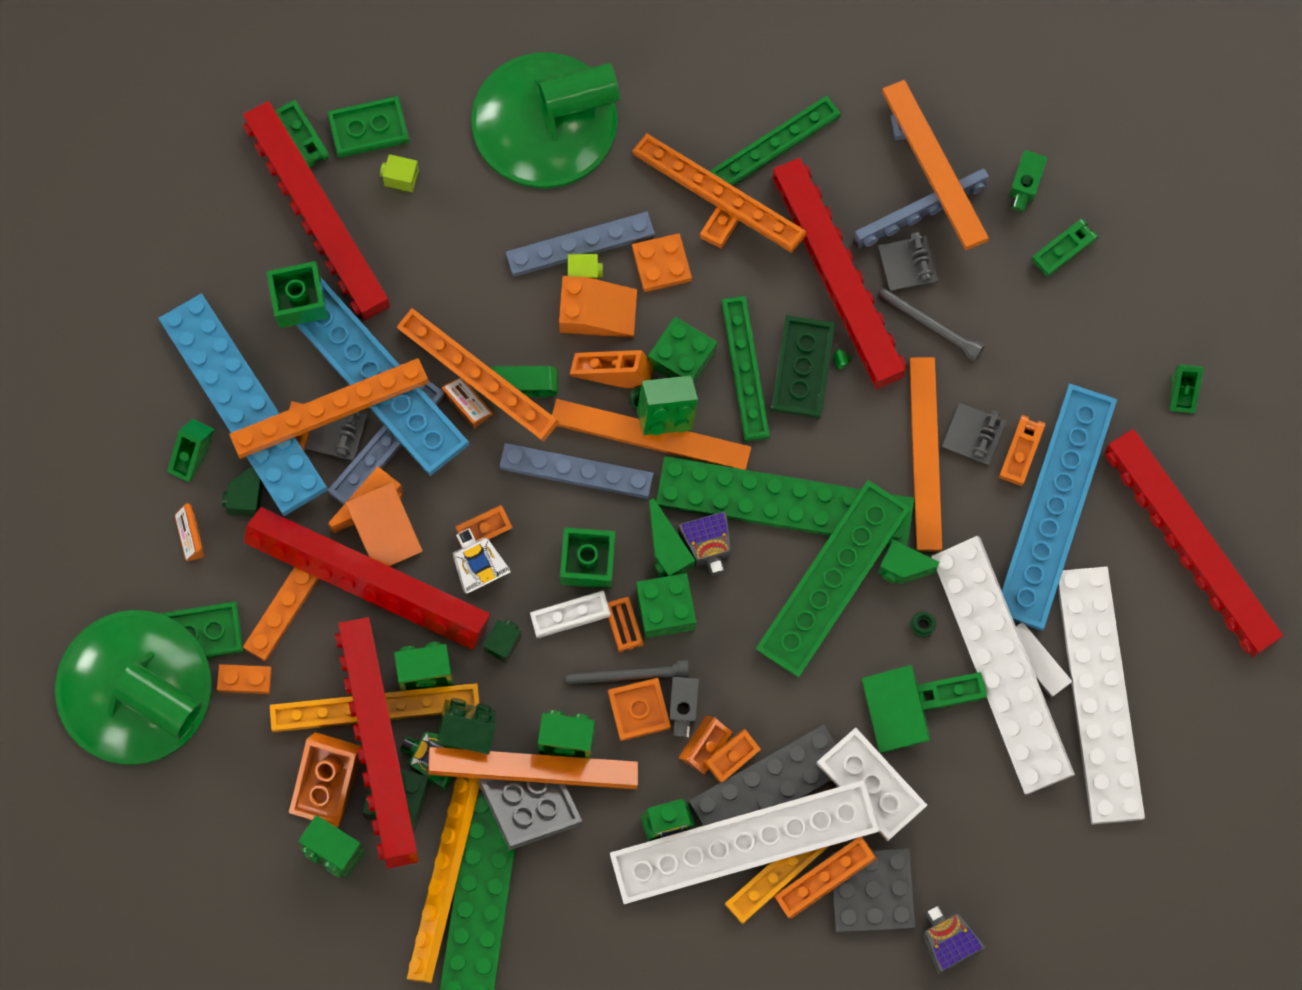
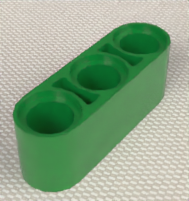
M489 367L527 397H553L558 394V369L555 367Z

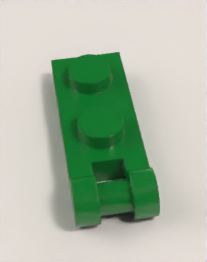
M296 100L275 110L309 168L314 166V162L329 158L326 148ZM314 146L316 151L309 154L306 149Z
M1083 218L1032 256L1031 260L1047 278L1099 238L1095 231H1091L1087 227L1088 223ZM1080 233L1084 238L1080 240L1076 234Z
M981 672L918 684L924 712L987 698ZM931 692L933 700L926 701L924 693Z

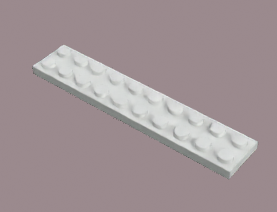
M979 536L973 537L931 556L932 559L939 562L937 572L976 671L982 674L988 702L1024 793L1028 795L1074 776V771L981 538Z
M1108 566L1063 570L1058 583V594L1070 678L1072 680L1071 685L1091 825L1143 820L1145 815Z
M862 780L610 853L623 903L628 904L879 832L865 781Z

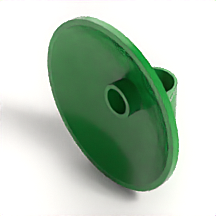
M541 52L514 58L498 67L480 87L472 108L471 123L474 141L486 163L509 181L522 186L540 189L566 186L592 173L609 154L617 131V109L615 102L620 101V93L611 63L589 67L580 60L570 56Z
M128 610L110 614L86 627L72 641L64 653L55 682L58 713L70 736L83 749L97 758L122 765H141L158 761L184 746L202 724L208 711L212 693V677L209 662L196 638L177 621L159 613L143 610Z

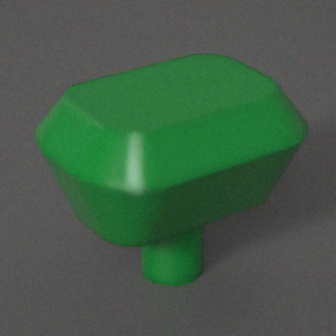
M840 349L836 350L833 354L836 367L840 370L846 367L848 361L852 359L850 355L846 356L845 351Z

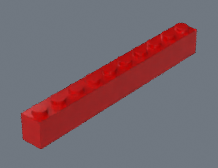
M267 101L244 113L245 124L242 126L249 138L254 137L257 142L254 144L256 151L260 157H266L268 171L272 177L275 175L278 177L280 182L277 185L283 196L288 195L292 202L289 205L295 216L300 214L303 222L301 225L308 236L312 234L315 242H313L317 253L320 256L324 254L327 262H325V265L332 276L336 274L339 282H337L341 293L344 296L348 294L351 302H349V305L355 316L360 314L363 321H366L390 308L388 297L270 102Z
M797 158L773 168V182L794 224L806 231V236L802 241L875 389L881 388L903 378L907 368L902 355L897 354L894 348L896 347L895 340L891 333L887 334L884 328V318L881 312H876L873 306L875 302L872 293L869 290H865L862 284L864 283L862 273L859 269H855L852 263V253L849 248L845 249L842 243V233L838 227H834L831 221L833 219L832 213L828 206L824 207L821 201V191L817 185H813L810 179L812 178L810 168L807 164L803 165L801 158Z
M1132 429L1111 442L1105 450L1108 463L1112 467H1116L1120 472L1123 484L1133 490L1139 506L1145 507L1150 514L1149 517L1152 524L1156 528H1160L1165 535L1164 539L1171 549H1175L1179 554L1182 566L1192 572L1198 588L1202 591L1204 590L1210 597L1209 602L1213 609L1217 612L1220 611L1225 618L1224 623L1232 633L1235 632L1240 639L1239 643L1242 649L1247 654L1250 653L1254 658L1277 643L1284 635L1136 431Z
M260 507L247 524L243 543L460 645L474 650L486 631L490 613L265 508Z
M367 617L338 623L340 633H335L337 648H343L344 655L339 656L342 671H347L348 678L344 679L346 694L352 693L353 701L348 702L351 717L357 718L358 723L353 725L356 741L361 740L362 748L358 749L360 764L366 763L367 772H362L365 788L370 787L372 794L367 796L370 812L375 811L376 820H372L374 836L380 835L381 844H377L379 861L385 860L386 869L418 863L417 849L370 619Z

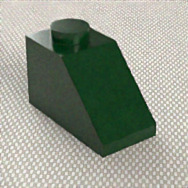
M253 466L228 484V491L223 492L222 506L226 508L228 515L254 517L260 509L263 483Z

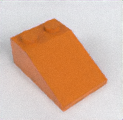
M562 276L559 317L560 333L634 338L637 289L588 277Z
M317 732L308 737L289 813L313 820L315 815H318L339 828L359 771L358 749L362 748V746Z

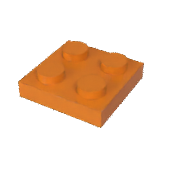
M680 233L632 244V251L644 292L692 282Z
M658 678L608 690L620 742L671 729Z

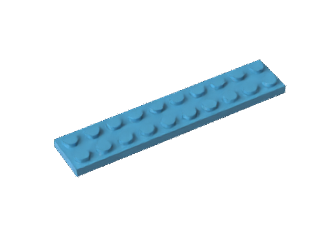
M321 278L329 318L296 326L350 386L400 366ZM420 387L369 407L429 476L433 475L469 446L468 440Z
M202 293L159 317L160 323L230 433L279 414ZM295 437L246 457L283 516L328 491L327 486Z
M1070 383L1001 590L1013 621L1019 624L1024 623L1026 626L1040 631L1044 630L1117 402L1115 398Z

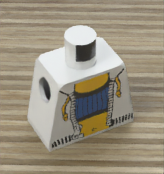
M470 528L456 534L462 548L452 554L464 593L467 594L511 572L486 537L476 541Z

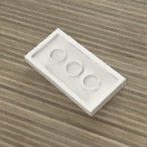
M857 728L853 729L816 763L837 787L862 780L865 781L879 833L887 841L927 807V804Z

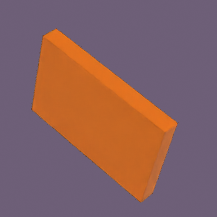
M392 481L345 501L370 558L391 566L422 552V548Z

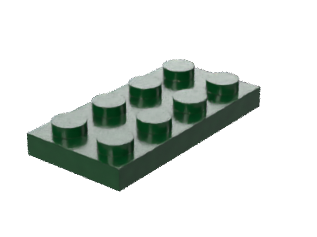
M786 315L771 412L816 419L821 418L835 327L834 322Z

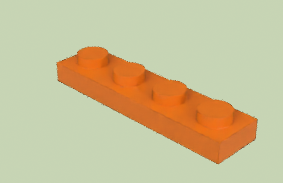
M294 567L244 644V650L266 662L320 578Z
M858 837L776 894L775 898L787 917L792 919L877 858L865 839Z

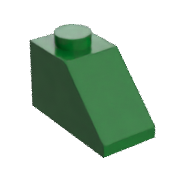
M191 419L178 432L167 472L187 482L192 481L209 450L215 429L194 419Z
M893 540L878 573L887 582L903 584L934 574L939 562Z

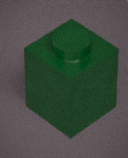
M498 619L483 644L484 652L507 663L521 639V631L518 630L519 626L509 620L503 622Z

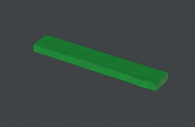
M826 95L709 172L735 186L840 118L841 112Z
M746 296L721 299L744 442L769 439L770 434Z

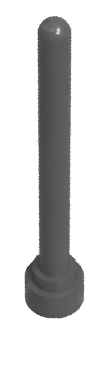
M886 289L879 291V296L962 348L968 359L975 362L981 355L985 347L981 342L977 340L975 342L973 340L968 341Z
M688 660L677 661V663L672 664L670 667L569 674L565 677V682L568 685L662 677L689 678Z

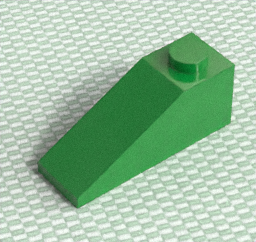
M655 499L649 500L656 563L654 568L660 578L684 574L694 568L695 559Z

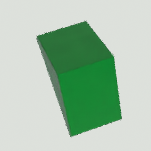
M1177 365L1171 375L1170 411L1196 412L1204 371L1203 366Z

